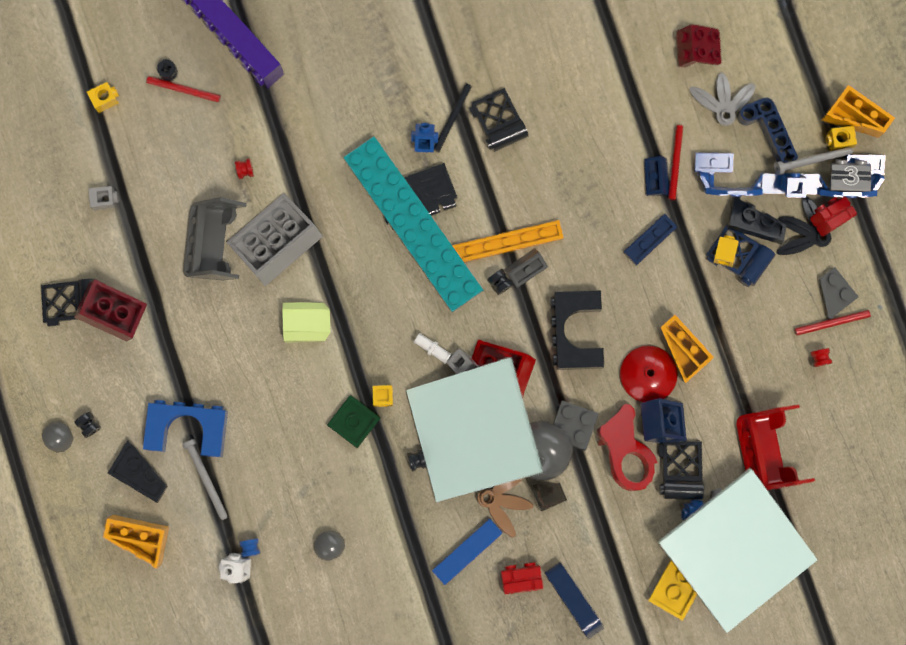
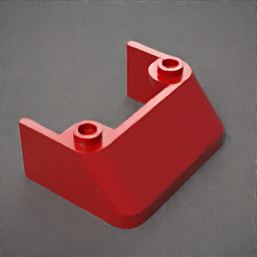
M799 404L746 414L737 419L736 426L745 471L749 468L752 469L766 490L815 482V478L799 480L797 471L793 467H783L776 429L782 428L785 425V411L799 409Z

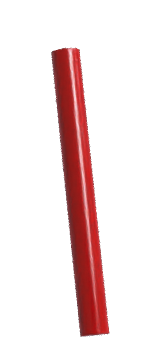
M151 76L147 77L146 83L218 103L221 99V95Z
M676 125L669 200H676L683 125Z
M869 310L798 327L795 328V334L798 336L869 318L871 314Z

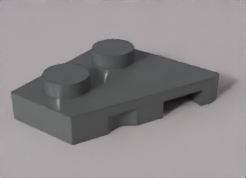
M836 267L819 279L828 320L859 298Z

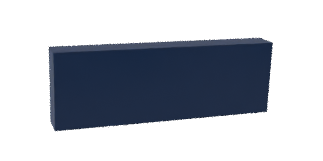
M664 213L623 253L637 266L678 226Z

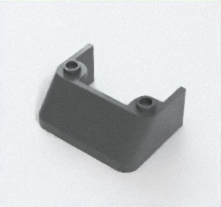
M218 197L197 201L191 205L183 273L186 277L221 281L239 279V275L231 274L228 262L223 261L226 225L231 224L236 219V209L246 207L247 203Z

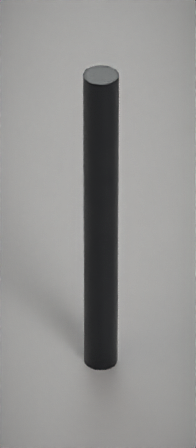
M465 83L438 137V143L434 145L435 152H440L472 88L468 83Z

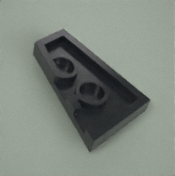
M732 197L728 229L777 244L784 242L786 231L784 223L768 213L763 214L755 209V205L752 203L747 204L740 199L741 197Z
M127 440L107 474L154 502L159 503L168 485L135 446Z

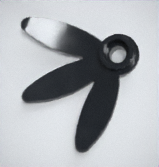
M808 196L802 198V203L811 226L793 217L781 216L778 218L780 222L786 225V228L806 237L795 239L781 246L777 250L778 255L799 253L812 247L814 244L818 247H826L830 244L831 234L825 235V240L822 241L817 227L810 220V217L816 214L814 210L817 209V206Z

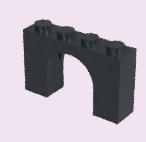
M601 290L555 292L554 297L550 298L551 308H554L555 315L551 316V326L555 327V335H552V347L556 346V354H553V366H557V370L603 369L604 348L575 347L567 340L564 333L565 322L571 315L583 312H600L602 310Z

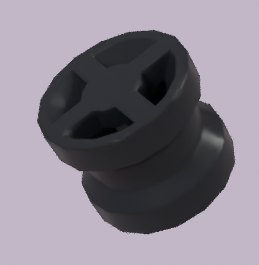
M165 59L157 65V72L163 80L173 81L178 76V69L173 61Z
M422 449L418 450L417 453H407L412 472L420 467L423 469L427 468Z

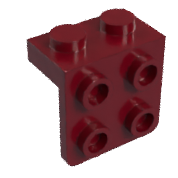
M690 24L676 30L679 67L685 68L695 63L718 66L722 63L720 31L717 28Z

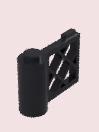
M505 87L471 102L472 107L469 110L473 118H478L487 136L485 143L489 150L492 149L496 152L529 137L526 126L520 119ZM502 94L506 99L504 106L494 103L495 98ZM483 103L490 105L487 113L480 112L477 106ZM492 106L502 109L499 118L489 115ZM504 111L513 113L515 117L509 121L502 119ZM487 119L497 121L496 127L488 130L486 126Z
M80 279L72 282L41 285L43 323H47V326L51 327L60 326V322L78 320L74 316L67 315L65 310L72 304L75 307V311H77L88 284L94 279ZM74 286V294L69 299L63 292L68 287ZM47 289H55L58 292L52 301L47 297ZM61 295L67 300L62 309L55 304ZM54 306L59 313L54 318H49L48 311Z
M665 442L659 445V457H663V483L659 484V494L663 495V499L703 500L702 442ZM667 446H675L680 452L672 458L667 453ZM689 446H697V455L693 459L685 452ZM681 454L690 461L684 468L675 461ZM672 463L680 470L676 476L668 475V467ZM692 463L698 469V476H690L685 469Z

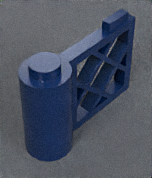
M727 224L707 252L706 256L709 257L707 261L718 266L717 263H714L715 255L712 253L718 246L719 238L724 237L729 230L735 234L736 240L739 241V254H735V258L740 257L741 265L738 269L726 265L721 266L739 276V281L744 286H755L776 254L770 248L757 243L745 234L728 229ZM748 242L753 246L750 252H741L740 243Z

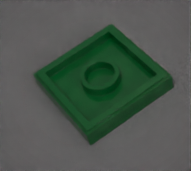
M350 395L327 426L358 449L381 418Z

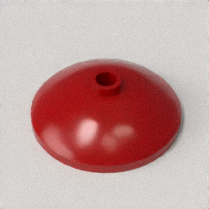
M642 346L634 349L625 357L620 368V381L625 392L639 402L644 403L655 399H665L670 395L677 383L678 373L673 358L666 351L655 346ZM648 370H652L654 372V375L652 377L647 375Z

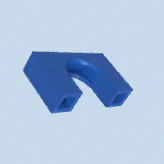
M154 400V403H148L143 450L166 452L167 435L172 422L181 416H193L201 423L203 428L201 455L223 458L228 411L223 410L222 406H212V409H206L202 404H193L192 407H186L185 403L173 402V405H166V401Z

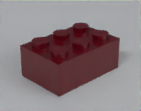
M94 279L88 284L74 318L127 342L133 339L147 303Z

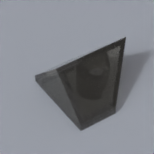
M525 477L539 512L567 501L560 482L553 483Z

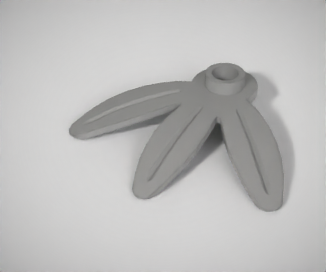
M719 73L717 80L719 102L711 94L700 88L691 87L690 92L701 105L717 113L716 118L721 125L728 126L734 122L735 112L742 108L752 97L755 85L753 83L748 84L731 101L729 81L724 73ZM728 113L729 119H725L723 114Z

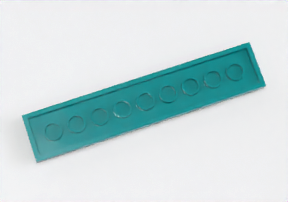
M375 136L343 157L452 313L484 291Z

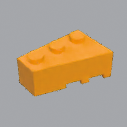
M848 85L823 117L822 121L841 127L854 126L857 132L879 138L886 132L895 117Z

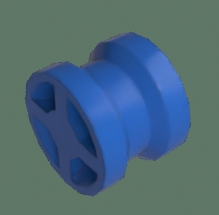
M259 540L240 541L239 546L242 547L241 557L261 554L257 546Z

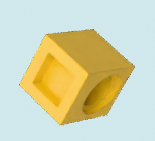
M108 82L87 91L98 113L119 103L116 98L119 94L115 86L111 87ZM103 94H109L106 100H101Z
M854 126L832 128L827 133L828 135H826V144L830 147V151L846 147L854 148L857 145ZM836 136H842L844 143L839 142Z
M728 235L720 237L714 263L733 267L739 241Z
M392 385L373 386L374 407H393Z

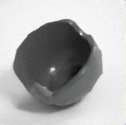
M57 421L45 426L42 440L49 450L59 453L65 452L71 447L73 435L66 424Z
M333 530L322 532L313 543L314 552L318 558L325 561L340 557L345 549L344 538L340 533Z

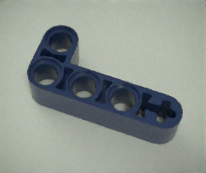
M762 98L745 105L740 110L737 119L741 125L748 126L759 122L776 162H789L784 160L785 157L786 159L790 158L791 161L798 160L796 150L772 99ZM766 105L769 111L764 112L760 106ZM743 112H749L752 118H745ZM768 122L775 123L776 129H771L768 126ZM776 139H781L784 146L777 145Z
M561 562L544 572L587 639H590L604 629L602 622Z

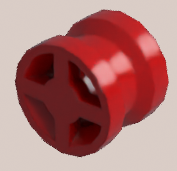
M250 158L242 162L239 160L235 161L239 180L245 176L254 177Z
M829 348L810 352L814 358L813 367L833 363L832 359L829 358Z

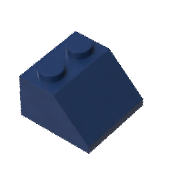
M655 399L641 403L644 441L653 443L687 441L683 403L665 399Z

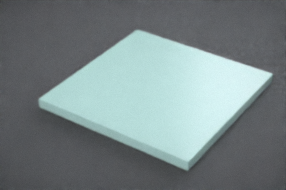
M511 358L406 390L436 502L543 472Z
M750 468L658 541L726 633L817 561V558Z

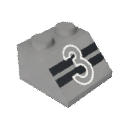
M837 159L836 163L831 162V190L871 191V164H867L866 160H855V163H847V160Z

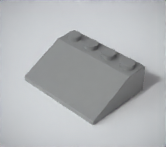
M283 193L229 239L227 243L266 286L319 241L323 235L312 221Z

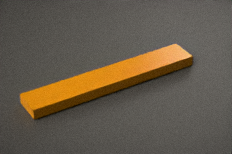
M557 220L452 246L465 263L562 240L564 237L560 221Z

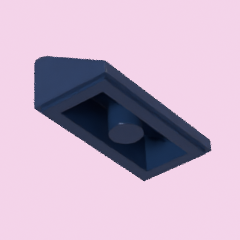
M663 156L645 158L646 196L669 195L667 158Z

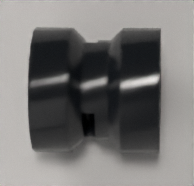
M503 269L487 279L490 285L495 287V292L498 295L514 285L510 279L506 278V273Z
M91 411L74 421L76 426L81 428L84 438L92 436L101 429L99 423L94 421Z

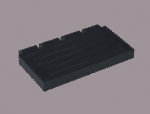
M445 163L404 177L431 216L441 213L440 205H442L444 211L457 207L455 200L458 197Z

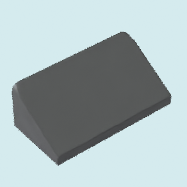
M533 249L504 270L516 288H518L548 266L540 252Z

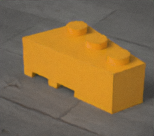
M676 315L660 327L685 383L714 358Z
M111 515L106 520L103 538L133 553L137 558L145 560L157 569L162 565L169 527Z

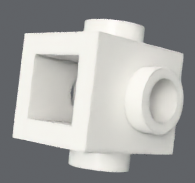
M236 553L229 554L219 564L220 579L227 580L228 583H242L250 578L251 558L241 557L240 554Z

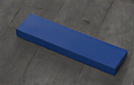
M489 519L436 566L432 572L446 585L503 533Z

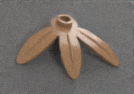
M523 478L496 485L492 489H482L477 495L478 503L482 507L489 508V512L496 525L510 537H515L516 532L510 519L500 506L512 510H528L533 508V504L517 496L502 494L515 487ZM485 494H488L489 496L488 501H484L483 499Z

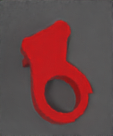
M629 404L621 406L613 417L597 429V435L601 439L597 441L598 446L606 445L608 447L610 468L614 481L627 491H639L645 489L652 482L655 473L654 464L658 462L654 453L647 446L635 440L633 424L635 410ZM627 454L637 456L644 465V475L638 483L628 480L623 474L622 461Z

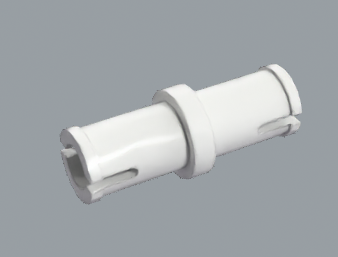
M422 333L414 341V344L426 350L428 355H433L444 364L452 355L440 347L438 342L431 341Z

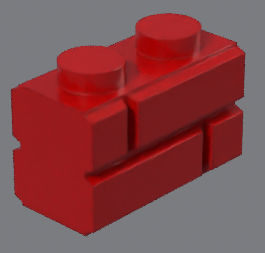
M843 196L840 199L835 197L827 202V207L823 204L814 210L816 214L810 217V220L817 227L821 236L827 235L857 215L856 210L850 205L851 203L847 197Z
M535 562L524 563L523 568H516V565L504 566L505 570H501L504 595L543 589L540 565L536 566Z

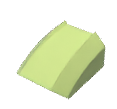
M283 303V337L285 343L326 341L330 334V309L325 303Z

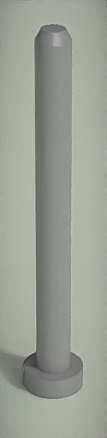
M846 147L786 163L778 161L775 162L774 169L777 175H782L786 170L852 154L853 148Z
M195 439L190 440L182 446L184 449H188L220 519L224 520L227 518V513L194 446L197 444Z

